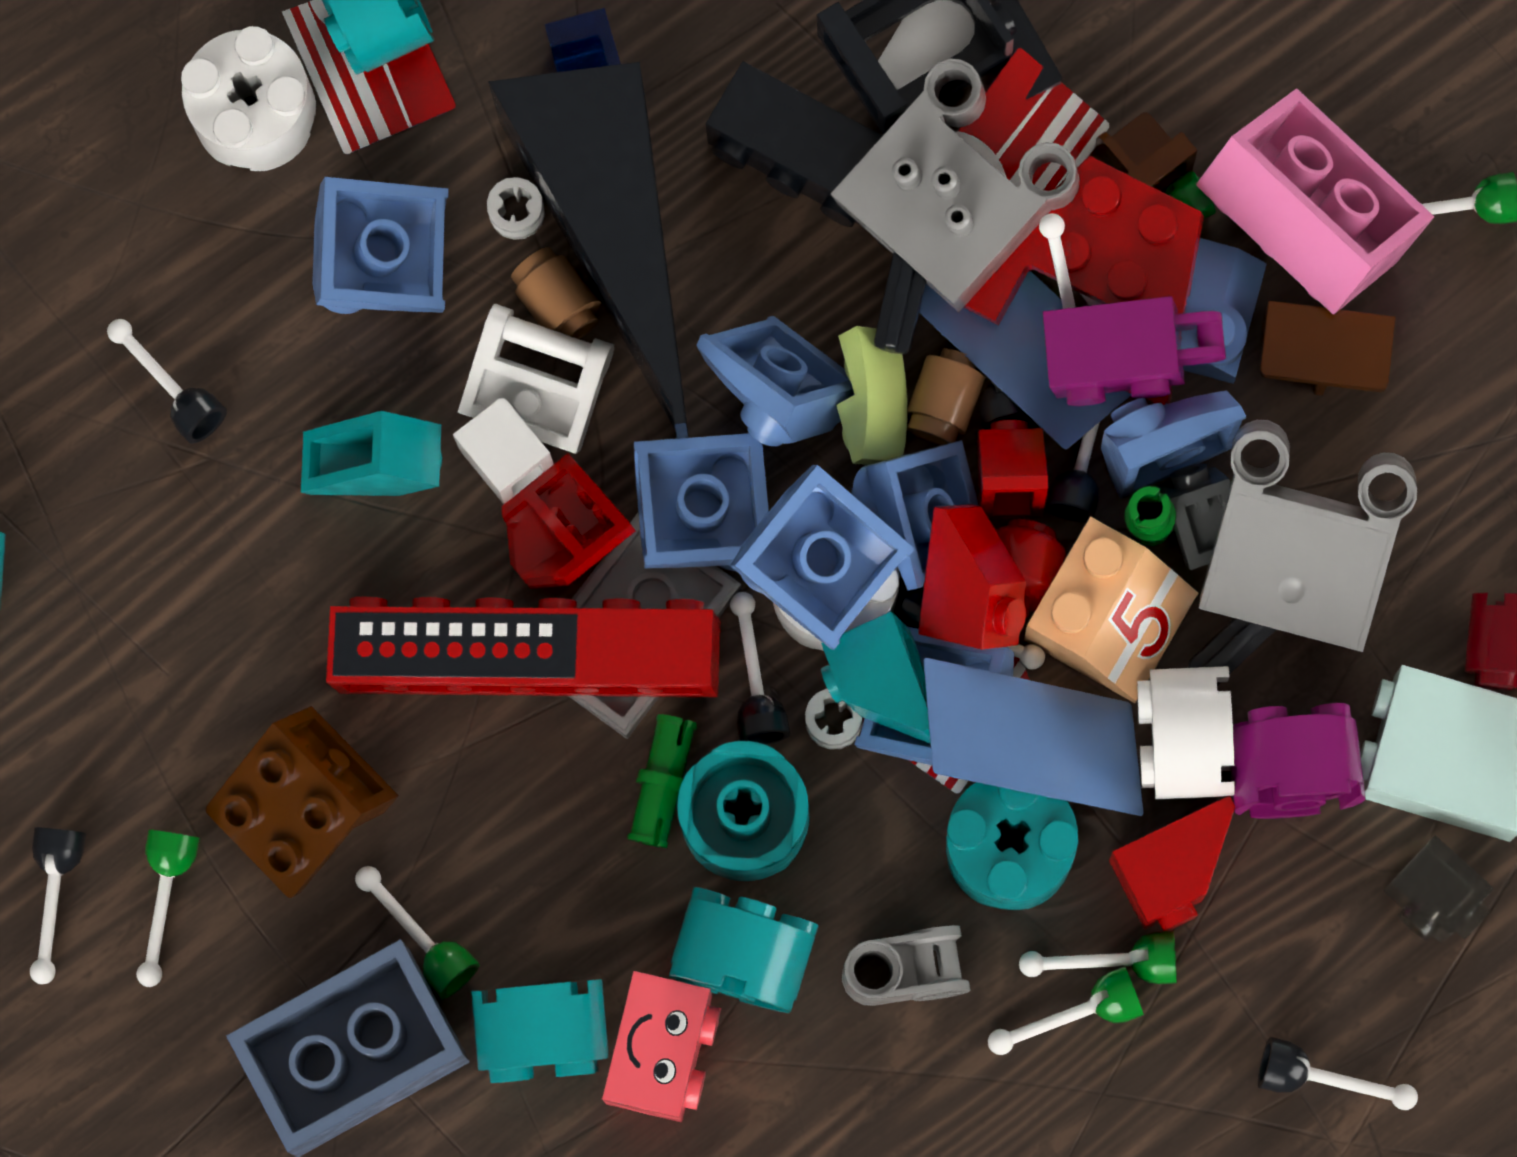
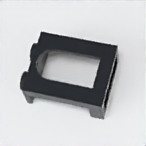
M863 0L844 11L839 2H836L817 14V36L883 135L924 91L925 78L929 71L897 90L865 41L923 6L937 0ZM950 0L962 5L970 13L974 22V35L970 44L950 59H959L969 63L977 71L980 78L1008 62L1012 57L1013 35L1017 33V30L1006 8L999 1L990 4L988 0ZM956 79L949 81L939 92V102L944 101L970 84L964 80Z

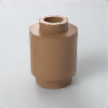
M550 247L542 248L527 257L511 274V279L517 286L515 295L540 326L580 339L598 323L595 313L600 308L601 302L564 255L557 256Z
M944 348L940 356H926L907 407V415L911 417L907 426L909 433L938 445L956 442L958 435H965L986 379L982 373L975 370L976 366L965 356L967 354Z

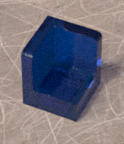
M605 8L544 24L557 72L621 64Z

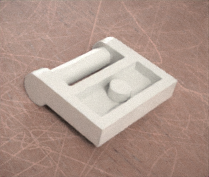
M494 304L490 309L483 328L458 413L474 418L497 399L505 398L541 442L575 454L578 453L582 448L603 378L612 359L614 344L596 338L592 343L516 318L513 316L514 310ZM507 340L582 366L583 369L578 384L500 357L504 341Z

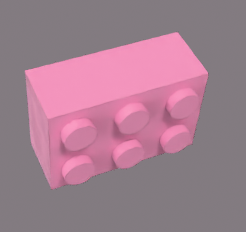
M1297 88L1231 136L1196 184L1221 212L1228 215L1259 244L1260 248L1268 256L1276 260L1293 276L1312 298L1319 301L1333 315L1393 267L1435 217Z

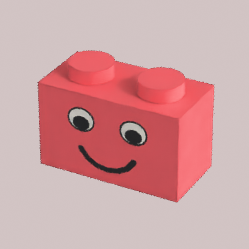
M633 971L602 1098L606 1105L678 1122L683 1121L685 1108L697 1110L706 1075L705 1071L695 1069L701 1044L713 1045L721 1008L710 1006L712 993L709 988Z

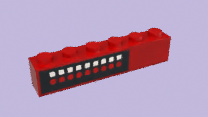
M353 597L349 599V606H330L326 683L339 694L718 697L721 622L713 609H704V602L694 599L666 601V609H641L640 601L624 598L603 600L602 608H577V601L565 598L540 599L538 608H514V601L494 597L476 599L475 607H451L450 600L437 597L414 598L412 600V607H388V600L383 598Z

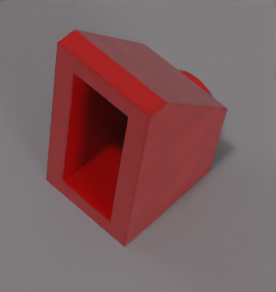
M1001 420L991 423L990 430H979L977 441L979 506L983 508L989 519L1043 517L1048 492L1043 428L1029 429L1028 422L1022 420Z
M972 504L934 507L918 634L981 650L1018 645L1020 631L1026 618V607L1024 604L1026 580L983 508Z
M1230 796L1112 852L1109 862L1143 930L1159 923L1163 932L1170 931L1198 916L1194 906L1201 903L1207 894L1235 810V805Z

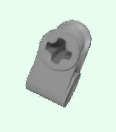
M960 926L932 927L909 932L901 936L868 940L858 944L850 951L842 970V983L846 993L854 1001L862 1005L876 1006L908 1000L926 1001L942 999L970 992L969 981L962 979L956 940L962 937ZM933 950L937 955L940 976L936 972ZM876 957L888 966L890 982L879 989H868L857 981L854 974V966L861 959Z

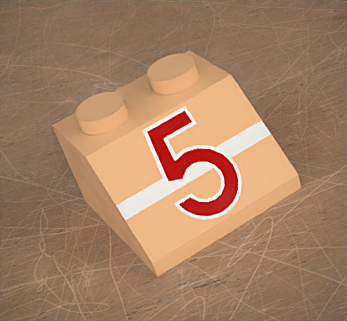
M1090 516L1027 624L1024 641L1040 646L1046 654L1129 701L1136 703L1138 700L1137 681L1150 679V669L1157 667L1195 601L1198 592L1148 548Z

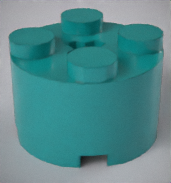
M322 0L329 14L328 17L324 18L327 30L340 53L344 51L356 75L364 71L368 73L435 41L431 34L433 31L420 0Z
M735 741L722 744L711 750L710 753L693 765L685 775L680 786L677 810L685 842L696 861L720 877L735 881H755L772 876L789 866L805 842L809 827V805L806 787L794 766L772 747L751 741ZM740 799H751L754 811L761 812L760 816H750L747 825L736 824L735 816L727 813V810L738 809Z
M978 782L971 785L956 802L949 818L946 835L948 866L958 886L977 903L1005 910L1030 909L1051 898L1065 882L1071 870L1078 846L1077 823L1067 801ZM1006 829L1010 834L1017 833L1018 831L1022 832L1025 835L1022 844L1023 853L1018 854L1013 848H1008L1001 852L997 848L1001 837L1000 831Z
M693 887L671 959L672 967L669 977L680 982L709 988L711 993L714 994L719 992L739 998V1001L773 1011L790 1013L794 1001L797 1000L819 925L787 914H782L780 921L774 920L776 907L750 898L739 897L735 908L729 907L730 897L711 890Z
M602 979L587 980L588 994L579 995L577 982L496 989L497 1002L495 1003L488 1002V990L472 991L478 1071L489 1070L490 1083L530 1080L534 1078L533 1066L555 1064L556 1077L599 1072L598 1060L609 1058Z

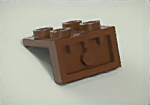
M310 706L273 722L207 804L205 810L213 821L288 898H292L302 892L355 827L384 814L399 795Z

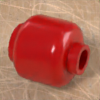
M1014 519L1010 520L1007 526H1002L995 530L1026 580L1024 604L1027 618L1030 612L1036 611L1064 563L1067 554L1063 545L1056 539V532L1050 527L1034 520Z

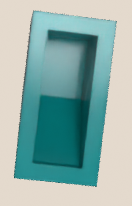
M378 411L303 431L301 493L309 495L401 496L439 487L442 465V425L386 411Z
M888 612L844 632L839 640L840 643L834 650L821 643L829 663L821 668V673L826 687L836 703L844 701L863 718L930 743L924 665L910 629L894 613Z

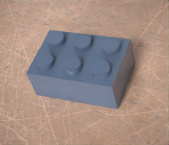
M401 939L226 1035L286 1151L296 1157L306 1154L470 1062L410 949Z

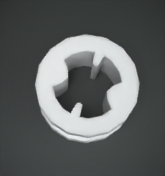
M519 177L506 178L498 182L489 193L487 212L494 229L503 237L513 240L525 239L535 234L542 226L545 217L544 203L538 188L529 180ZM515 196L519 203L522 196L528 198L529 201L526 203L528 216L521 221H516L515 215L511 216L510 221L503 218L506 213L503 203L505 199Z
M826 688L816 693L808 702L805 711L806 729L810 738L819 746L829 750L842 749L851 745L856 740V737L859 736L862 728V717L844 701L839 702V712L847 708L853 717L843 722V732L830 735L828 725L822 730L818 728L815 719H820L824 716V705L836 703Z

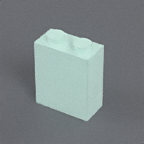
M1401 665L1393 678V682L1382 679L1371 716L1382 719L1376 742L1365 740L1360 752L1366 800L1508 842L1512 841L1517 836V698L1405 665Z

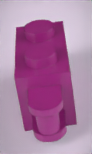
M1172 296L1043 311L1049 388L1057 399L1067 398V404L1070 406L1100 404L1106 401L1105 393L1131 390V397L1136 399L1163 397L1170 394V386L1185 384L1183 366L1213 363L1226 359L1222 313L1218 311H1201L1178 314V309ZM1197 329L1198 347L1181 349L1180 331Z

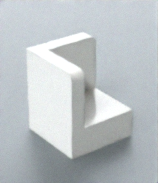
M505 398L497 399L453 434L461 453L503 504L554 465L550 452Z

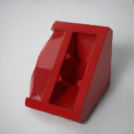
M569 453L502 505V517L507 527L510 565L530 589L570 585L636 532L630 522Z

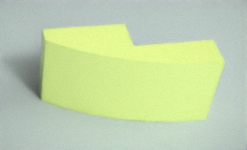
M856 326L838 336L845 358V372L852 383L855 395L836 404L843 427V441L850 452L852 463L870 465L902 456L904 453L907 430V387L902 354L886 352L875 347L874 338L877 328Z

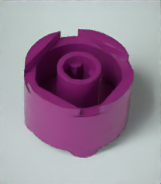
M1346 703L1323 704L1311 708L1310 715L1288 716L1287 708L1283 706L1262 707L1248 711V721L1234 724V765L1230 766L1231 782L1234 781L1233 800L1235 814L1241 815L1249 809L1250 818L1277 819L1321 814L1320 806L1325 805L1326 800L1338 798L1340 810L1356 806L1365 801L1357 723L1351 717L1350 705Z

